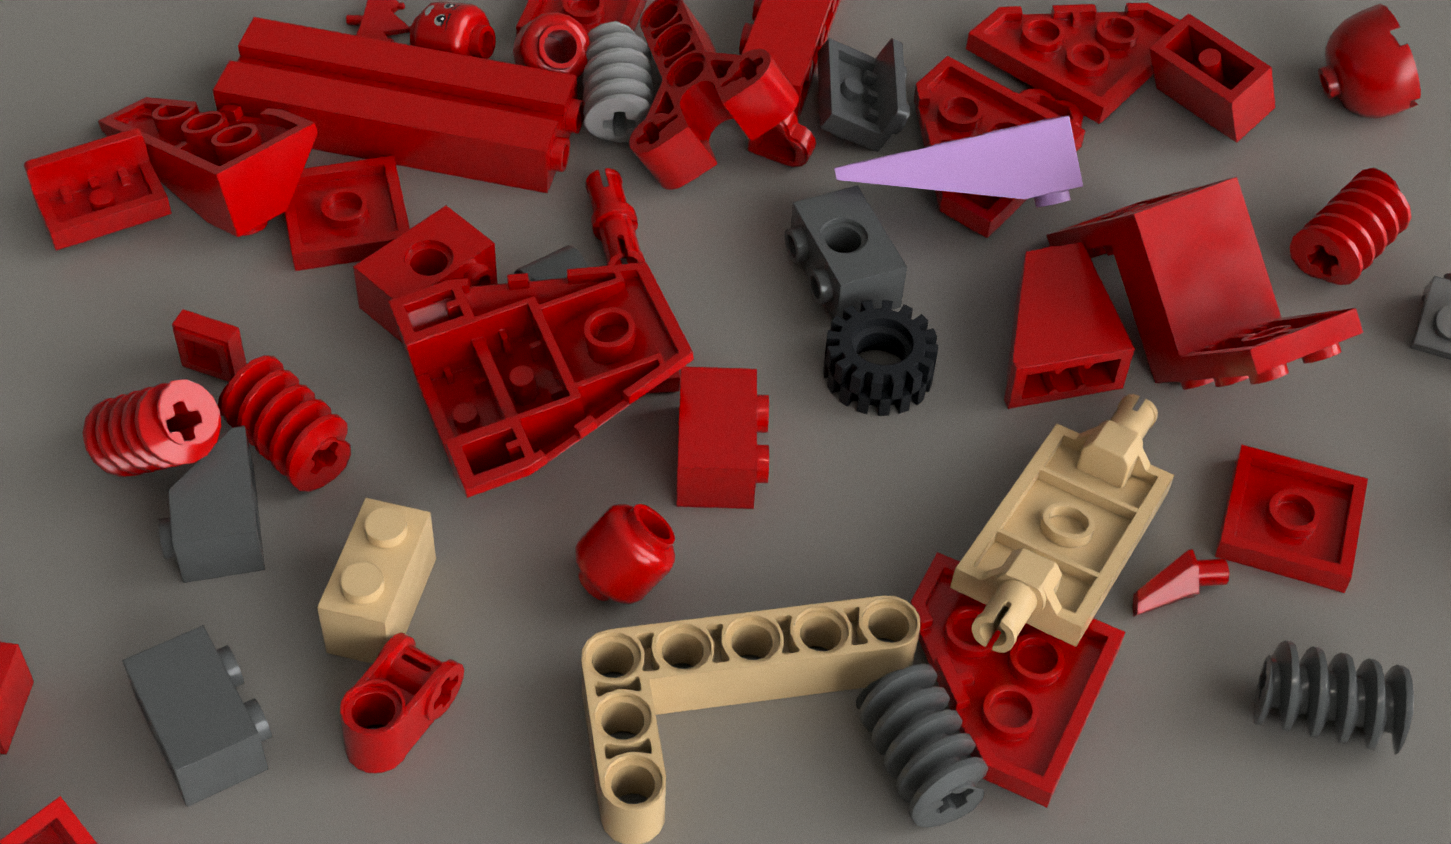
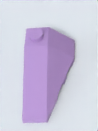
M1069 116L1053 117L983 133L980 136L947 141L922 149L904 151L834 167L836 179L841 181L1016 199L1034 197L1036 207L1071 200L1069 189L1083 186Z

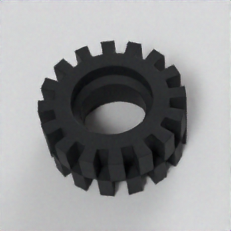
M872 300L862 301L859 313L851 305L843 309L842 318L836 315L832 320L831 328L827 333L823 375L824 378H828L827 387L831 394L840 391L839 402L845 406H848L853 400H857V412L867 414L869 405L878 406V416H889L891 405H895L899 414L909 411L910 401L918 405L924 400L925 391H930L938 354L937 335L934 328L927 330L928 320L922 314L912 320L913 308L905 304L897 312L892 310L893 301L882 300L881 309H874ZM869 350H882L896 355L902 361L891 365H879L866 361L858 354Z

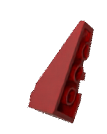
M145 97L98 120L101 131L107 136L138 128L144 137L149 160L160 182L207 223L236 237L252 235L263 230L269 220L287 211L318 134L315 122L281 109L267 108L260 113L261 118L244 116L241 106L226 104L219 111L200 112L197 103L194 101Z

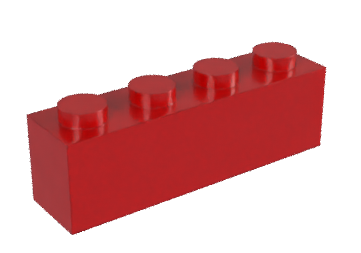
M755 0L752 13L754 24L746 22L743 27L739 54L742 55L750 50L764 49L773 57L798 92L799 101L794 110L798 122L818 67L817 52L827 41L841 0Z

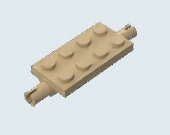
M1128 394L1122 398L1110 420H1106L1100 423L1099 426L1082 433L1075 432L1059 424L1054 426L955 568L950 588L986 605L983 612L972 623V633L978 643L986 647L995 631H1001L1002 633L994 643L992 650L1005 653L1012 649L1017 641L1018 634L1026 623L1075 647L1077 646L1167 496L1174 478V474L1151 465L1143 449L1142 439L1147 431L1152 428L1158 416L1156 406L1150 400L1145 399L1139 410L1134 411L1133 408L1139 401L1140 396Z

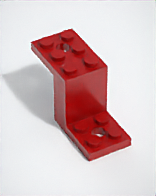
M1237 177L1145 199L1046 235L1050 246L1083 242L1090 258L1107 254V256L1114 255L1155 383L1180 381L1183 390L1200 387L1214 382L1215 387H1223L1248 378L1252 385L1265 383L1287 375L1289 370L1286 363L1302 358L1303 363L1306 364L1333 357L1341 353L1339 342L1364 333L1356 308L1281 317Z

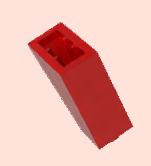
M1083 242L1048 246L1026 251L1017 290L1004 401L1007 408L1011 409L1123 389L1135 348Z

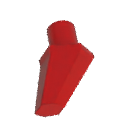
M1193 549L1186 551L1133 593V617L1185 598H1193L1200 594V586L1227 585L1229 581L1227 561L1224 558L1197 560Z

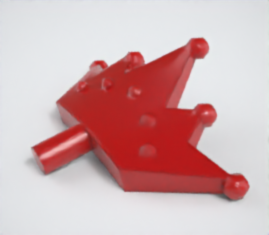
M367 0L364 15H347L346 17L347 25H360L356 33L357 36L394 42V39L387 36L410 33L411 26H408L394 14L399 9H405V4L403 2L399 3L397 0Z

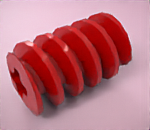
M1375 167L1363 169L1355 175L1326 206L1316 213L1315 217L1293 236L1290 244V255L1297 267L1311 277L1323 279L1336 285H1349L1357 280L1361 272L1367 269L1373 263V260L1396 240L1398 234L1409 226L1412 218L1410 205L1401 193L1396 181L1387 173Z
M263 355L251 360L224 387L218 401L220 415L224 417V420L232 428L245 426L248 442L255 446L256 451L265 459L271 461L272 466L282 475L287 476L288 481L299 491H313L322 488L334 480L347 467L351 456V445L345 440L348 433L347 422L338 414H331V408L322 399H315V393L306 385L299 384V379L290 370H284L283 364L276 357Z
M187 379L171 380L169 383H160L154 387H146L128 394L118 395L114 398H107L94 405L85 417L82 432L85 449L97 466L106 473L119 477L138 476L143 473L192 464L207 456L217 443L221 430L220 409L213 396L203 386Z

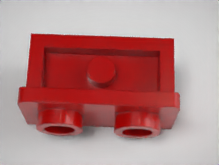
M138 128L31 159L24 163V169L36 207L56 251L172 214L168 196L149 160L144 137Z

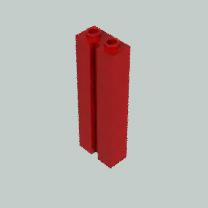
M253 17L238 44L240 57L237 61L229 60L213 89L217 111L226 104L241 106L244 116L261 118L260 113L267 108L281 109L315 122L318 134L312 147L314 150L362 159L394 155L396 165L542 193H548L556 171H565L570 153L571 133L579 134L584 120L583 107L585 102L584 100L577 99V75Z

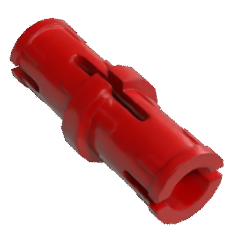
M604 168L608 186L604 187L599 169L595 170L587 177L585 187L594 210L591 216L593 233L596 238L602 241L607 260L606 266L622 264V258L626 259L627 264L645 262L635 233L638 228L637 215L634 208L626 202L620 173L615 169Z

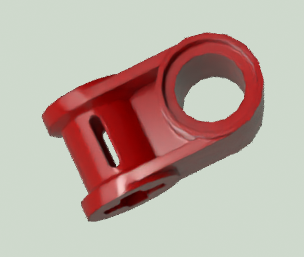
M400 632L394 635L382 648L375 662L357 683L346 692L341 701L340 717L345 752L349 762L357 769L367 773H383L394 769L403 762L408 752L434 720L441 717L454 701L464 678V667L462 664L452 659L445 662L436 659L416 648L414 638ZM371 725H385L378 729H366V727Z

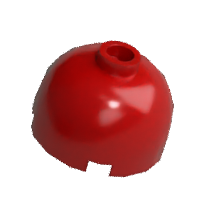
M1380 3L1345 19L1329 36L1325 47L1326 66L1318 69L1319 79L1326 96L1329 99L1338 96L1346 109L1361 117L1382 118L1395 115L1416 107L1418 104L1415 100L1421 98L1419 75L1413 54L1408 43L1400 46L1397 39L1391 34L1390 31L1400 28V25L1387 6Z

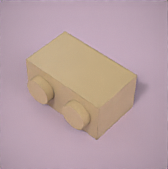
M365 498L317 607L326 653L373 664L382 648L394 635L400 632L406 634L436 561L431 512Z

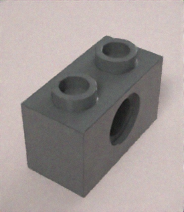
M858 185L793 202L791 227L785 230L786 249L791 260L794 263L800 262L806 272L809 289L814 301L818 305L824 304L832 320L836 315L842 318L843 309L851 305L859 313L862 301L872 300L874 309H881L882 300L893 301L892 310L901 307L907 265Z

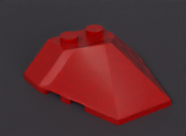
M647 262L567 269V278L529 281L528 273L507 275L508 283L470 286L468 278L447 280L388 301L426 408L456 482L467 498L532 475L694 360L693 351Z

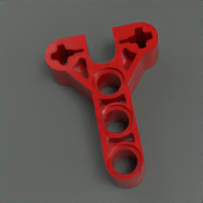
M655 0L642 13L640 27L663 80L646 119L632 132L629 146L664 189H678L718 164L710 147L709 139L714 129L722 122L734 119L752 142L783 122L797 107L799 101L798 92L766 50H750L742 55L717 53L709 35L683 0Z

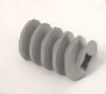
M617 21L602 23L591 29L588 33L590 45L586 51L588 64L584 68L582 77L584 87L583 100L585 102L583 107L584 126L590 134L599 139L619 143L629 142L632 132L646 119L654 101L652 94L654 90L651 66L652 54L648 44L641 37L636 36V33L629 26Z

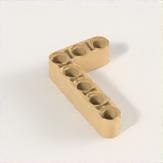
M882 595L615 628L593 635L587 640L582 649V698L600 818L605 832L613 840L622 844H643L657 836L665 823L666 772L656 715L866 688L869 684L890 672L913 666L920 632V616L915 607L899 597ZM877 638H888L895 642H883ZM820 646L828 649V651H816L809 647ZM755 655L760 657L761 659L747 660L740 656ZM677 663H687L694 667L687 669H678L671 665ZM608 672H620L624 675L617 678L605 677L602 674ZM624 731L633 733L636 736L625 740L616 739L610 735ZM630 793L640 794L648 798L646 801L638 804H627L619 800L621 796Z

